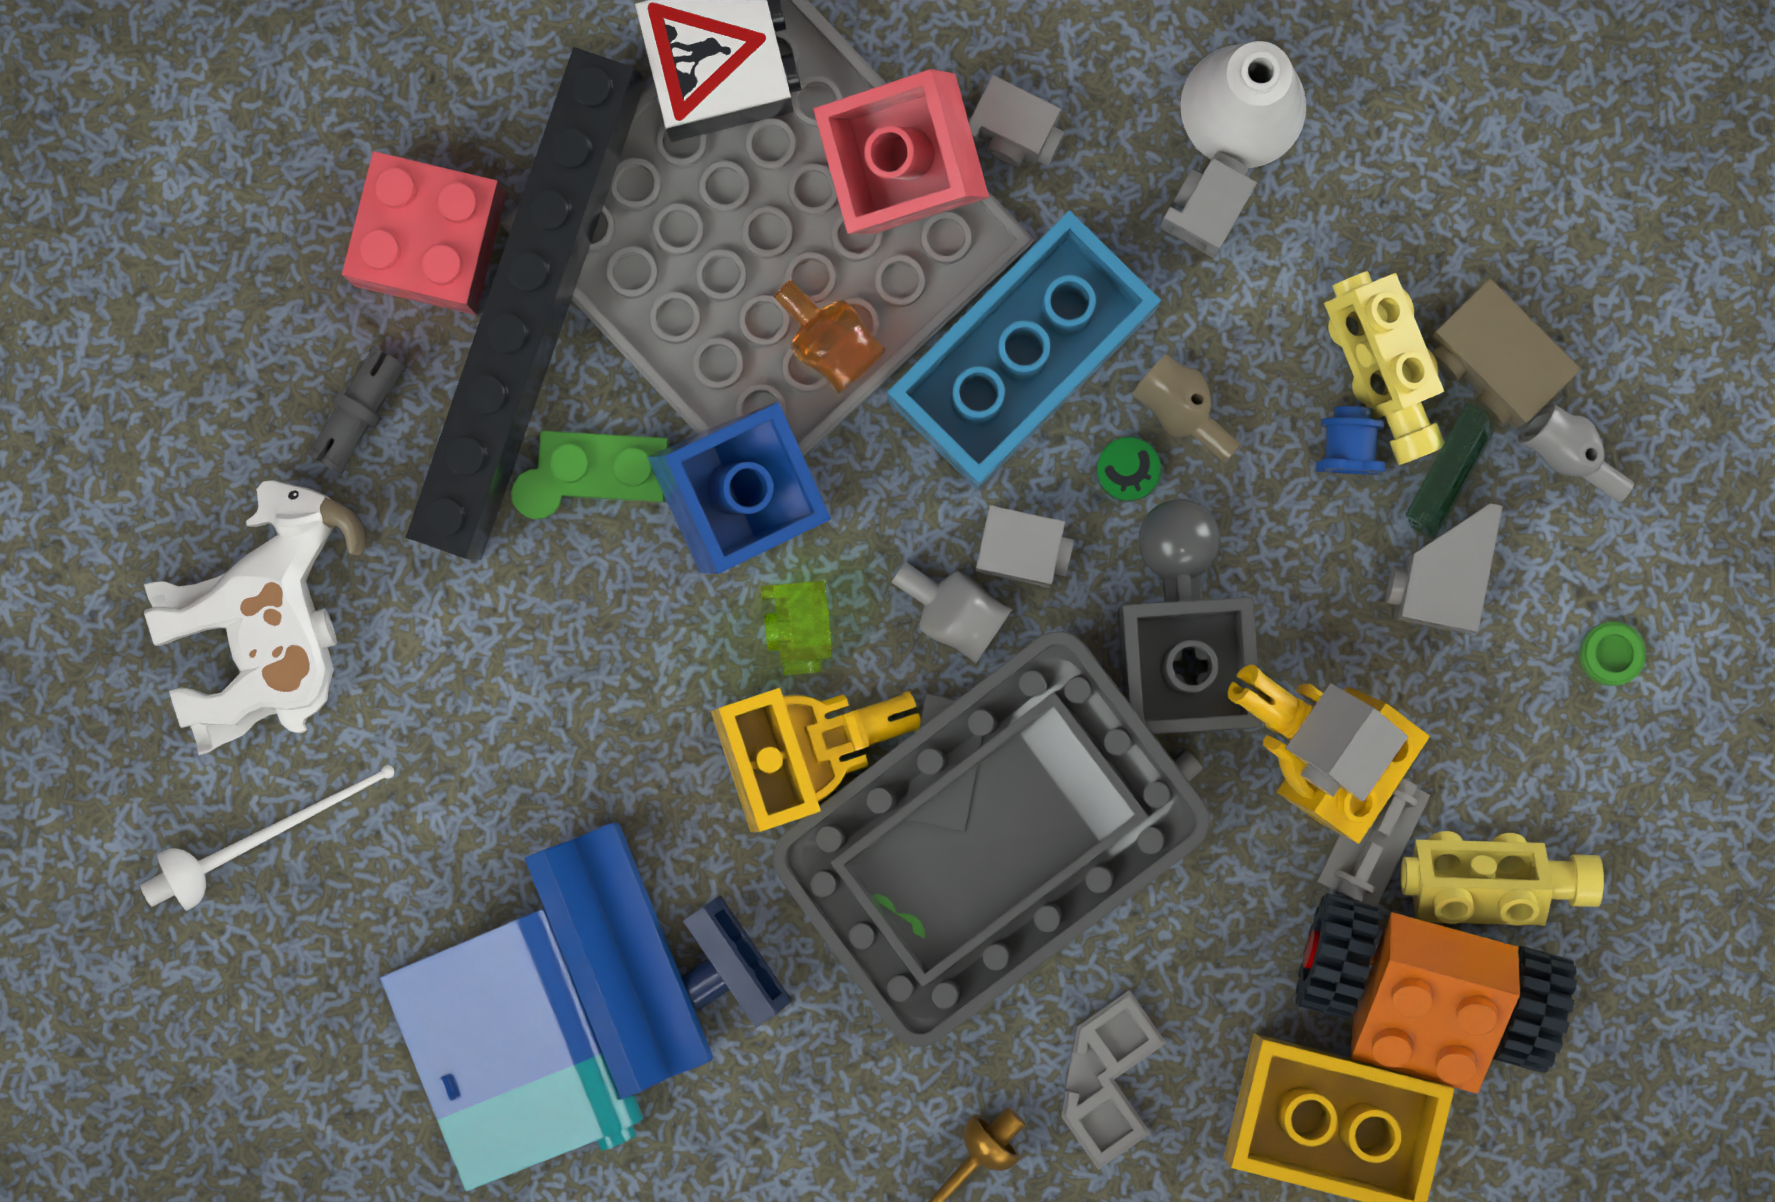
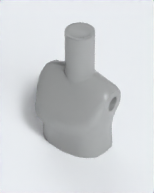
M1546 404L1523 426L1518 435L1517 441L1535 450L1552 470L1562 475L1583 477L1618 503L1629 495L1634 486L1632 480L1604 461L1605 452L1595 425L1586 417L1571 415L1555 404Z
M905 562L891 582L924 604L919 621V628L922 632L940 643L957 649L975 664L1012 611V608L995 600L979 583L959 570L952 572L940 583H937Z

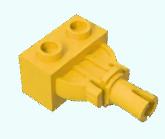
M1255 665L1243 667L1236 676L1256 690L1257 694L1248 688H1242L1235 682H1231L1227 692L1228 698L1232 702L1241 705L1265 723L1266 728L1278 734L1288 744L1323 695L1321 691L1311 684L1303 683L1299 685L1296 692L1313 704L1311 706L1286 691L1262 673ZM1347 686L1344 690L1345 692L1375 708L1408 736L1364 802L1339 788L1334 797H1331L1300 775L1307 765L1286 749L1287 745L1266 735L1263 739V746L1278 757L1279 766L1285 778L1277 793L1325 827L1359 844L1430 736L1387 703Z
M777 688L712 710L711 714L750 832H762L820 812L821 809L818 802L830 795L839 786L845 774L868 766L866 755L840 761L842 755L912 731H918L921 723L919 713L891 722L888 721L890 715L917 707L911 693L906 691L899 696L830 719L825 717L828 712L849 706L845 695L842 694L820 701L804 695L783 696L781 689Z

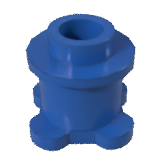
M1338 406L1334 407V418L1321 419V427L1327 428L1326 455L1322 461L1316 462V472L1378 475V473L1385 472V462L1376 461L1378 430L1384 429V421L1372 419V408Z

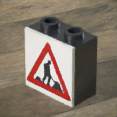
M648 0L635 4L665 127L671 142L793 112L790 93L801 91L802 89L793 53L780 55L775 32L786 30L780 0Z

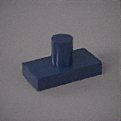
M721 895L683 920L708 957L705 961L681 976L694 1008L701 1010L730 990L755 1028L778 1014L792 1001Z

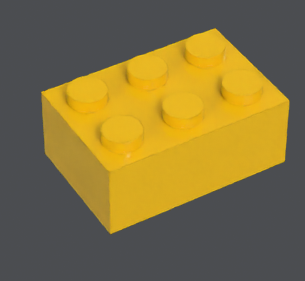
M1254 1033L1223 1159L1233 1169L1362 1202H1427L1455 1088L1352 1060L1350 1057Z

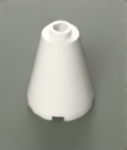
M1264 41L1231 45L1207 55L1189 74L1183 87L1180 102L1184 128L1198 151L1210 160L1217 152L1226 154L1238 160L1247 168L1266 165L1284 155L1300 135L1306 116L1305 92L1289 58L1278 46Z

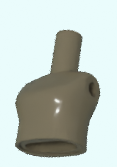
M1165 354L1150 369L1132 393L1134 398L1153 412L1166 433L1175 438L1194 436L1223 463H1226L1242 445L1210 417L1211 395L1202 373L1194 368L1184 367L1169 354Z

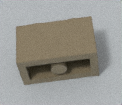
M1491 278L1426 339L1435 349L1432 353L1437 361L1438 368L1453 381H1458L1463 377L1480 394L1475 399L1478 408L1487 418L1500 427L1508 422L1516 430L1526 424L1581 370Z

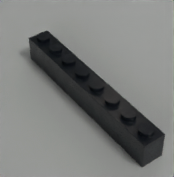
M576 47L572 49L405 538L465 559H482L646 83L644 77L632 66Z

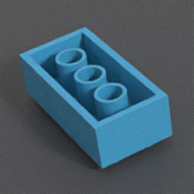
M1069 210L887 392L888 403L978 491L1156 312L1161 299Z

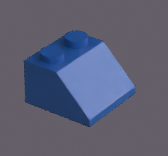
M779 402L704 430L647 457L700 573H722L831 520Z

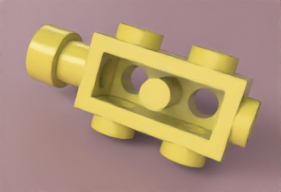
M1365 271L1332 285L1336 298L1324 303L1330 317L1328 324L1329 334L1332 340L1343 348L1354 375L1352 389L1355 397L1364 403L1367 408L1373 409L1372 419L1386 417L1394 437L1393 440L1389 441L1398 465L1418 459L1445 447L1446 444L1437 422L1430 424L1421 402L1445 392L1438 377V364L1433 353L1425 345L1414 318L1413 302L1408 293L1402 288L1397 274L1394 273L1372 282L1368 271ZM1347 316L1352 317L1358 323L1359 331L1356 336L1350 333L1346 326ZM1372 374L1381 376L1385 382V390L1381 395L1377 394L1371 387L1370 378Z
M1437 832L1428 837L1427 840L1416 839L1413 857L1404 856L1401 864L1402 894L1413 897L1415 918L1431 923L1546 926L1552 899L1568 900L1570 906L1599 907L1603 897L1604 872L1599 855H1571L1569 861L1548 860L1545 843H1528L1523 836L1516 833L1500 834L1491 841H1463L1461 836L1454 832Z

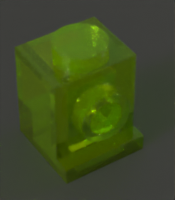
M825 580L761 586L762 600L764 602H775L776 613L764 614L765 634L768 652H780L783 676L821 673L820 661L833 660L827 584Z

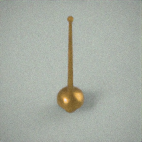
M1007 1107L991 1125L981 1116L973 1114L965 1124L963 1132L964 1143L970 1154L969 1157L928 1202H945L980 1165L994 1171H1004L1015 1166L1021 1157L1010 1144V1141L1025 1127V1121L1010 1107Z

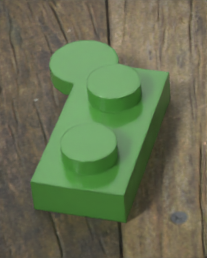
M541 431L538 469L527 470L518 476L513 483L511 491L512 502L517 511L525 517L534 520L546 519L555 514L561 506L563 496L665 503L664 493L647 457L668 448L669 440L658 437Z

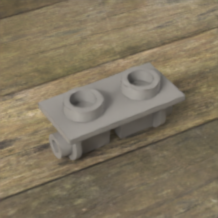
M1402 778L1359 844L1339 834L1317 882L1355 901L1377 906L1430 795L1417 789V785Z

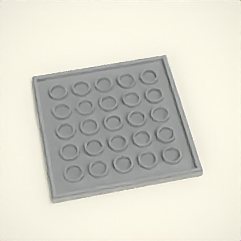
M780 0L786 30L775 32L780 55L793 53L802 89L801 91L790 93L793 112L671 142L665 127L655 83L653 82L642 92L571 300L696 434L779 402L802 455L805 457L1035 243V239L989 191V198L876 234H847L813 108L887 83L808 0ZM518 207L500 223L508 233L511 231Z

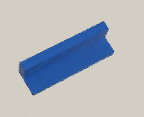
M617 822L607 824L580 837L525 857L524 859L620 1099L642 1092L669 1077L710 1062L713 1058L712 1052L620 824Z

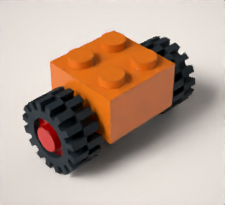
M1325 893V896L1321 898L1320 905L1314 914V923L1310 927L1309 938L1303 953L1304 957L1298 973L1300 978L1296 985L1297 996L1295 1001L1299 1007L1349 1020L1353 1013L1352 1060L1476 1094L1480 1090L1492 1059L1540 1073L1548 1072L1549 1067L1553 1066L1556 1053H1560L1563 1045V1033L1567 1034L1570 1024L1567 1019L1569 1012L1573 1011L1575 1001L1571 998L1576 990L1577 980L1574 977L1577 970L1572 959L1524 946H1519L1518 949V946L1393 912L1389 916L1375 952L1376 946L1374 941L1378 936L1379 926H1377L1380 919L1379 908L1329 893Z

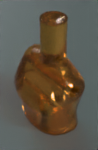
M792 279L785 283L773 296L800 325L795 337L791 341L792 351L801 362L821 373L835 388L837 394H840L855 382L886 351V348L867 330L858 313L844 300H837L819 309Z

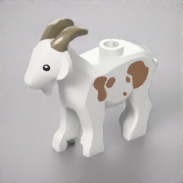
M276 480L263 481L256 489L258 510L246 521V525L248 527H258L271 524L274 526L278 534L277 536L248 553L226 573L216 578L186 586H177L164 581L144 584L148 599L153 607L145 609L144 615L154 645L168 644L177 639L206 630L226 629L231 654L240 671L239 675L220 693L207 695L182 687L169 691L180 727L190 726L193 731L198 755L209 753L222 744L245 735L257 721L272 714H278L281 724L289 731L300 734L308 730L305 725L307 718L318 712L327 702L329 685L334 670L328 647L336 645L337 640L332 621L326 609L315 610L306 581L314 561L327 542L332 529L335 527H339L344 533L350 555L358 556L364 553L367 544L365 526L352 509L313 489Z

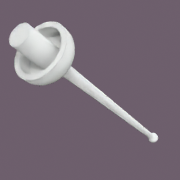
M386 765L381 769V772L199 861L190 853L176 848L158 853L157 857L163 873L140 884L147 902L153 907L176 896L186 911L200 903L205 894V873L383 778L389 779L393 777L394 768Z

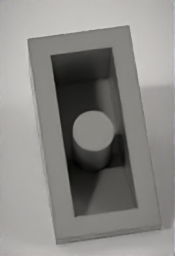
M1490 503L1476 510L1405 557L1403 567L1393 566L1386 590V603L1395 605L1393 620L1466 635L1479 631L1503 506Z

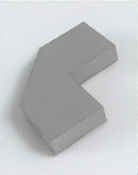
M1129 989L1076 1025L1063 1098L1061 1117L1098 1170L1151 1134L1114 1080L1165 1045L1166 1041Z

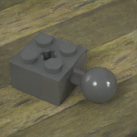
M1186 499L1165 501L1154 507L1146 515L1140 526L1138 536L1139 550L1144 562L1154 573L1163 577L1164 603L1122 605L1118 609L1123 695L1154 735L1262 727L1260 719L1241 705L1232 702L1228 698L1227 693L1231 682H1235L1242 688H1248L1257 694L1256 690L1236 676L1245 666L1255 665L1258 667L1253 597L1203 600L1201 574L1211 567L1220 549L1218 524L1205 507L1194 501ZM1182 650L1190 651L1193 661H1203L1204 673L1193 677V685L1185 684L1183 676L1175 674L1173 670V663L1182 659Z

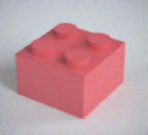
M929 69L813 108L847 234H876L989 198L955 73Z
M373 151L342 276L355 287L477 315L507 194L497 180Z

